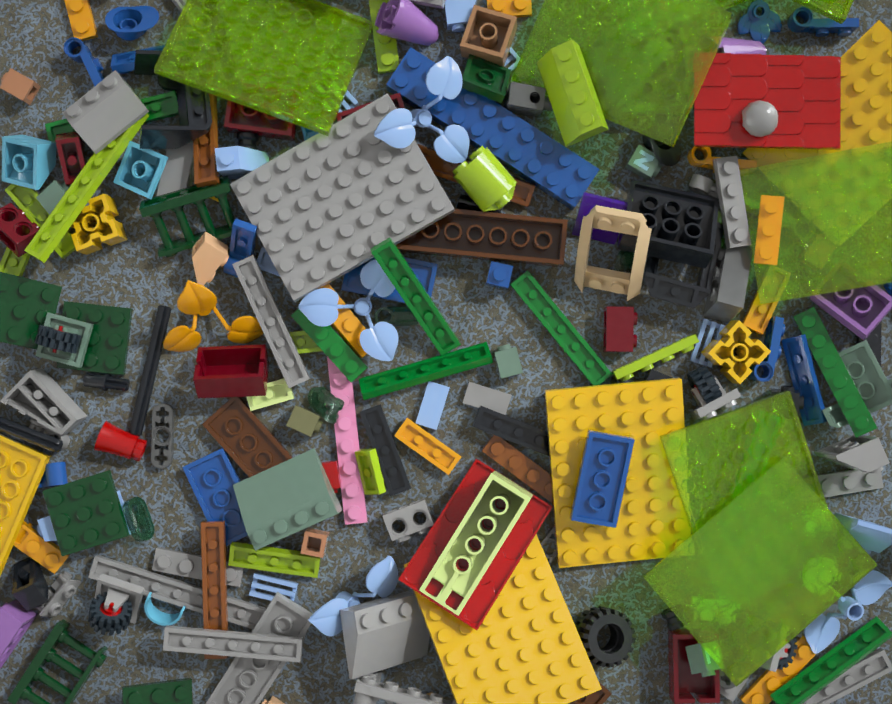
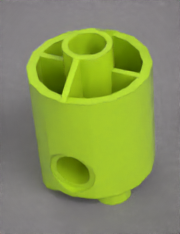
M482 145L469 156L471 159L469 163L465 160L452 171L455 174L453 177L483 212L499 210L512 199L517 182L492 152Z

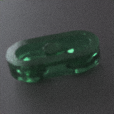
M140 497L126 500L123 505V513L132 537L138 542L151 539L155 528L145 501Z

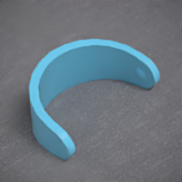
M149 592L144 605L147 617L152 622L161 626H169L178 622L186 606H183L180 612L176 614L164 613L152 604V592Z

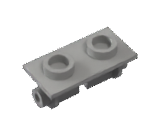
M67 571L63 574L61 573L51 585L56 592L53 593L52 590L48 589V602L37 607L41 611L39 615L54 617L59 614L65 602L76 593L81 581L71 580L72 575Z

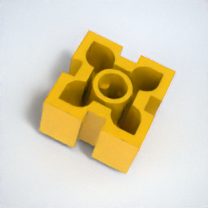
M106 194L91 198L88 201L89 205L83 208L71 225L76 233L71 234L77 252L85 255L102 250V243L112 246L128 240L123 224L114 218L119 215L115 200Z
M731 320L720 331L721 340H712L701 353L713 365H722L723 368L720 372L731 383L741 384L752 373L749 366L751 364L759 365L771 351L759 339H750L749 335L752 332L740 320ZM734 348H737V350L735 351L737 356L733 355Z

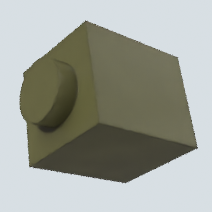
M295 405L286 426L312 437L314 433H319L323 425V421L320 420L322 415L300 405Z

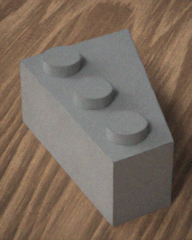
M43 368L30 370L0 401L5 405L8 404L16 408L21 414H27L36 419L38 423L60 435L72 432L87 417L83 410Z

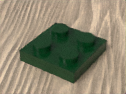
M469 54L462 75V88L502 103L511 70Z

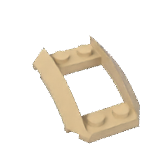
M596 205L586 217L583 216L574 282L582 293L584 287L625 294L627 295V301L640 294L652 231L646 225L647 220L642 213ZM593 228L638 236L631 273L588 265Z

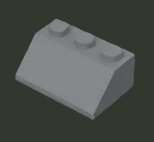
M115 70L62 113L74 130L93 152L97 154L146 115L149 110L129 84Z
M852 435L815 451L818 457L846 468L869 472L870 474L882 471L884 469L883 466L890 463L879 437L861 435L856 438L855 435Z

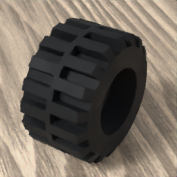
M599 606V608H590V611L585 610L582 613L583 617L577 618L576 621L579 623L575 627L591 663L610 668L614 667V665L622 664V659L627 660L629 658L627 654L628 652L632 653L634 648L631 645L635 643L636 638L632 637V634H635V629L630 627L632 622L626 619L627 616L624 613ZM607 624L611 633L610 640L605 647L600 649L597 643V635L599 630Z

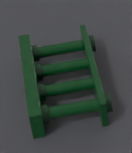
M228 175L220 177L219 184L204 187L193 185L153 197L152 200L146 199L141 201L139 210L142 217L149 216L153 218L163 242L158 247L159 257H172L180 251L192 248L204 234V232L193 235L183 210L186 204H196L207 233L218 240L227 237L231 238L232 224L235 221V217L226 196L231 190ZM213 196L218 198L227 225L214 228L204 202L207 198ZM170 209L175 212L184 238L174 241L171 240L161 216L163 211Z
M64 619L59 621L7 701L12 704H17L21 700H28L33 704H51L32 692L33 689L30 686L34 681L37 682L39 680L67 698L64 704H72L96 667L100 668L106 660L107 656L104 654L108 648L103 646L98 652H95L69 635V631H67L70 626L69 622ZM64 642L91 660L85 672L57 654L55 648L58 643L62 644ZM46 661L48 663L53 662L79 679L73 691L44 673L43 666Z

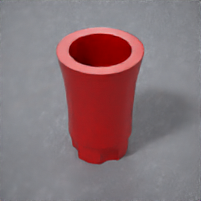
M106 421L98 434L94 450L111 453L129 460L132 458L140 461L147 447V441Z

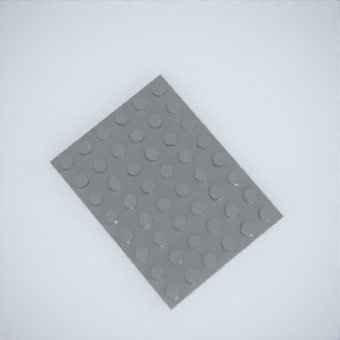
M388 93L230 184L251 224L258 226L256 233L295 302L374 258L370 249L390 237L396 245L455 211L415 139L408 147L394 148L374 136L380 121L389 112L397 109Z

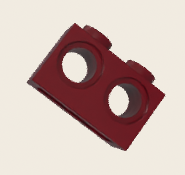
M9 203L0 208V240L19 258L27 253L24 250L40 228L36 223H31L20 208L17 209L12 203Z

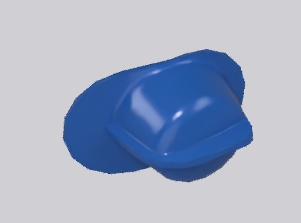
M151 6L117 7L107 13L105 24L122 40L133 41L154 27L159 20V12Z

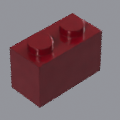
M76 131L56 134L55 138L65 185L72 184L86 165L81 138Z
M604 307L603 352H633V348L637 347V335L633 334V326L637 325V312H634V307Z

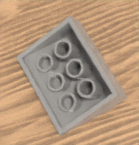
M413 590L340 609L348 672L351 680L427 656L430 633Z

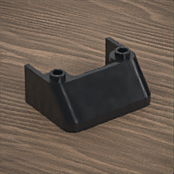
M135 50L134 75H157L158 84L162 89L177 91L180 125H141L140 149H179L208 133L211 129L212 117L207 67L204 56L198 52Z

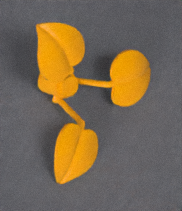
M187 280L182 293L178 297L177 306L181 312L193 315L192 327L180 325L170 330L163 341V347L168 351L186 352L195 349L202 339L201 334L195 331L198 314L206 316L210 314L211 310L214 311L225 329L229 331L227 337L231 342L238 344L252 342L259 338L263 331L257 318L252 316L239 317L232 322L231 326L228 325L216 308V295L206 287Z

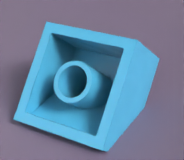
M26 135L2 136V181L39 190L56 166V142Z
M130 141L113 183L152 200L169 157L152 149H140V144Z

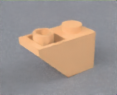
M206 231L192 247V261L196 280L202 286L206 282L210 283L216 274L215 271L219 266L223 267L229 258L228 245Z

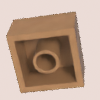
M474 5L460 43L461 57L468 58L469 54L504 67L517 31V17Z

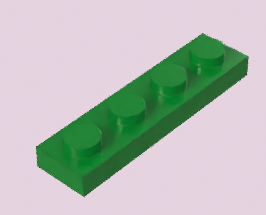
M299 309L291 315L351 383L368 368L330 325L321 327L313 324Z

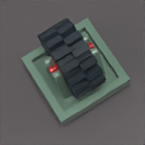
M47 312L44 326L39 325L35 344H38L35 356L82 368L94 324Z

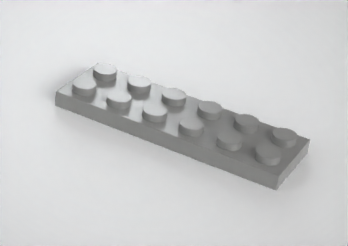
M277 592L251 633L303 637L311 625L308 619L313 614ZM235 657L206 704H259L287 661Z

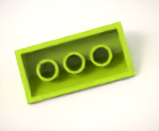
M571 39L551 48L537 62L565 146L569 147L609 129L580 46Z

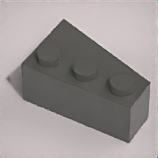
M726 243L720 247L711 284V293L707 296L702 317L729 323L743 309L753 247L745 246L727 249Z

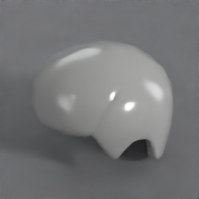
M757 100L749 103L742 111L743 127L750 135L757 137L767 136L777 127L778 113L776 108L769 102Z

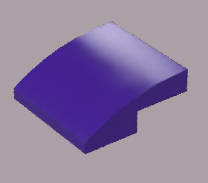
M584 192L572 235L580 236L583 216L586 217L596 205L626 211L627 202ZM593 228L591 239L615 245L619 233Z

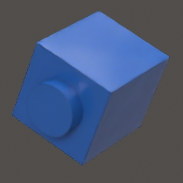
M491 261L486 285L507 290L513 266Z

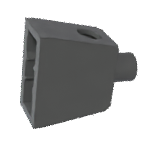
M516 82L509 84L505 93L504 108L513 114L539 117L543 110L553 111L549 97L545 96V88Z

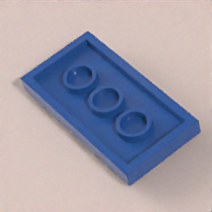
M404 257L431 297L438 264ZM372 258L344 274L341 290L367 296L371 289H367L362 285L360 274L362 268L368 262L376 259ZM396 288L387 297H380L375 292L372 297L405 303Z
M588 430L570 516L572 521L616 528L634 445L633 438Z
M222 448L182 467L207 521H225L226 546L248 536L233 485L240 482V479L227 452Z

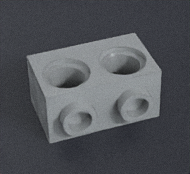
M425 498L382 515L391 540H397L398 543L410 539V534L418 532L419 535L429 532L431 526L434 525V520ZM416 512H423L426 515V520L423 523H417L414 520L413 516ZM395 520H402L405 523V528L402 531H397L393 528Z

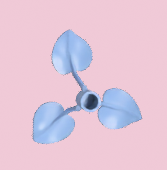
M446 56L429 69L426 75V85L432 94L438 95L436 99L427 105H423L422 109H413L411 112L404 108L392 110L380 121L374 136L394 148H405L415 138L416 132L414 127H427L440 134L434 140L433 146L436 154L441 159L451 163L464 162L468 157L469 136L466 130L460 125H449L443 132L441 129L431 125L432 115L428 111L430 107L441 101L442 97L454 99L460 93L463 83L462 74L456 62L451 57Z
M376 260L368 262L361 270L360 278L362 285L367 289H371L366 298H359L354 304L337 305L339 301L337 292L329 288H320L307 294L300 302L299 310L310 322L321 327L329 326L337 320V309L353 308L358 315L366 317L370 327L363 330L360 334V344L363 350L375 359L381 361L393 360L398 345L397 330L392 324L384 321L378 322L373 326L369 315L372 310L370 299L374 292L380 297H387L395 290L394 285Z
M388 555L368 572L366 587L371 593L354 592L351 595L346 591H342L335 599L321 606L308 621L326 636L339 634L342 631L340 609L360 604L359 597H375L378 594V596L385 598L394 591L398 582V569L394 559Z
M810 557L806 560L801 571V578L805 588L811 593L820 594L826 587L839 599L838 609L841 612H829L826 616L822 613H816L806 621L804 636L814 654L825 649L838 635L840 622L835 617L843 618L844 620L847 617L853 621L859 620L864 614V607L862 605H870L876 602L887 589L892 587V582L884 574L873 569L858 571L852 577V584L854 586L850 590L852 597H843L829 585L838 576V568L835 562L827 557Z

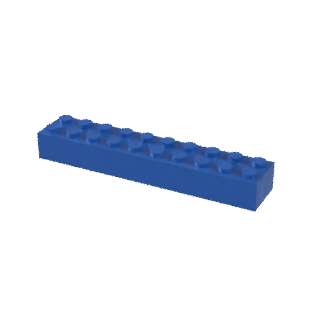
M410 47L387 82V91L393 95L400 93L402 101L415 109H422L423 105H427L438 97V95L432 94L426 85V75L429 69L436 63ZM461 88L456 98L446 99L442 97L441 101L428 109L433 121L444 128L449 125H460L468 133L470 145L477 149L482 145L484 148L487 147L504 167L527 182L535 184V187L572 211L600 170L500 104L480 94L469 92L464 88Z

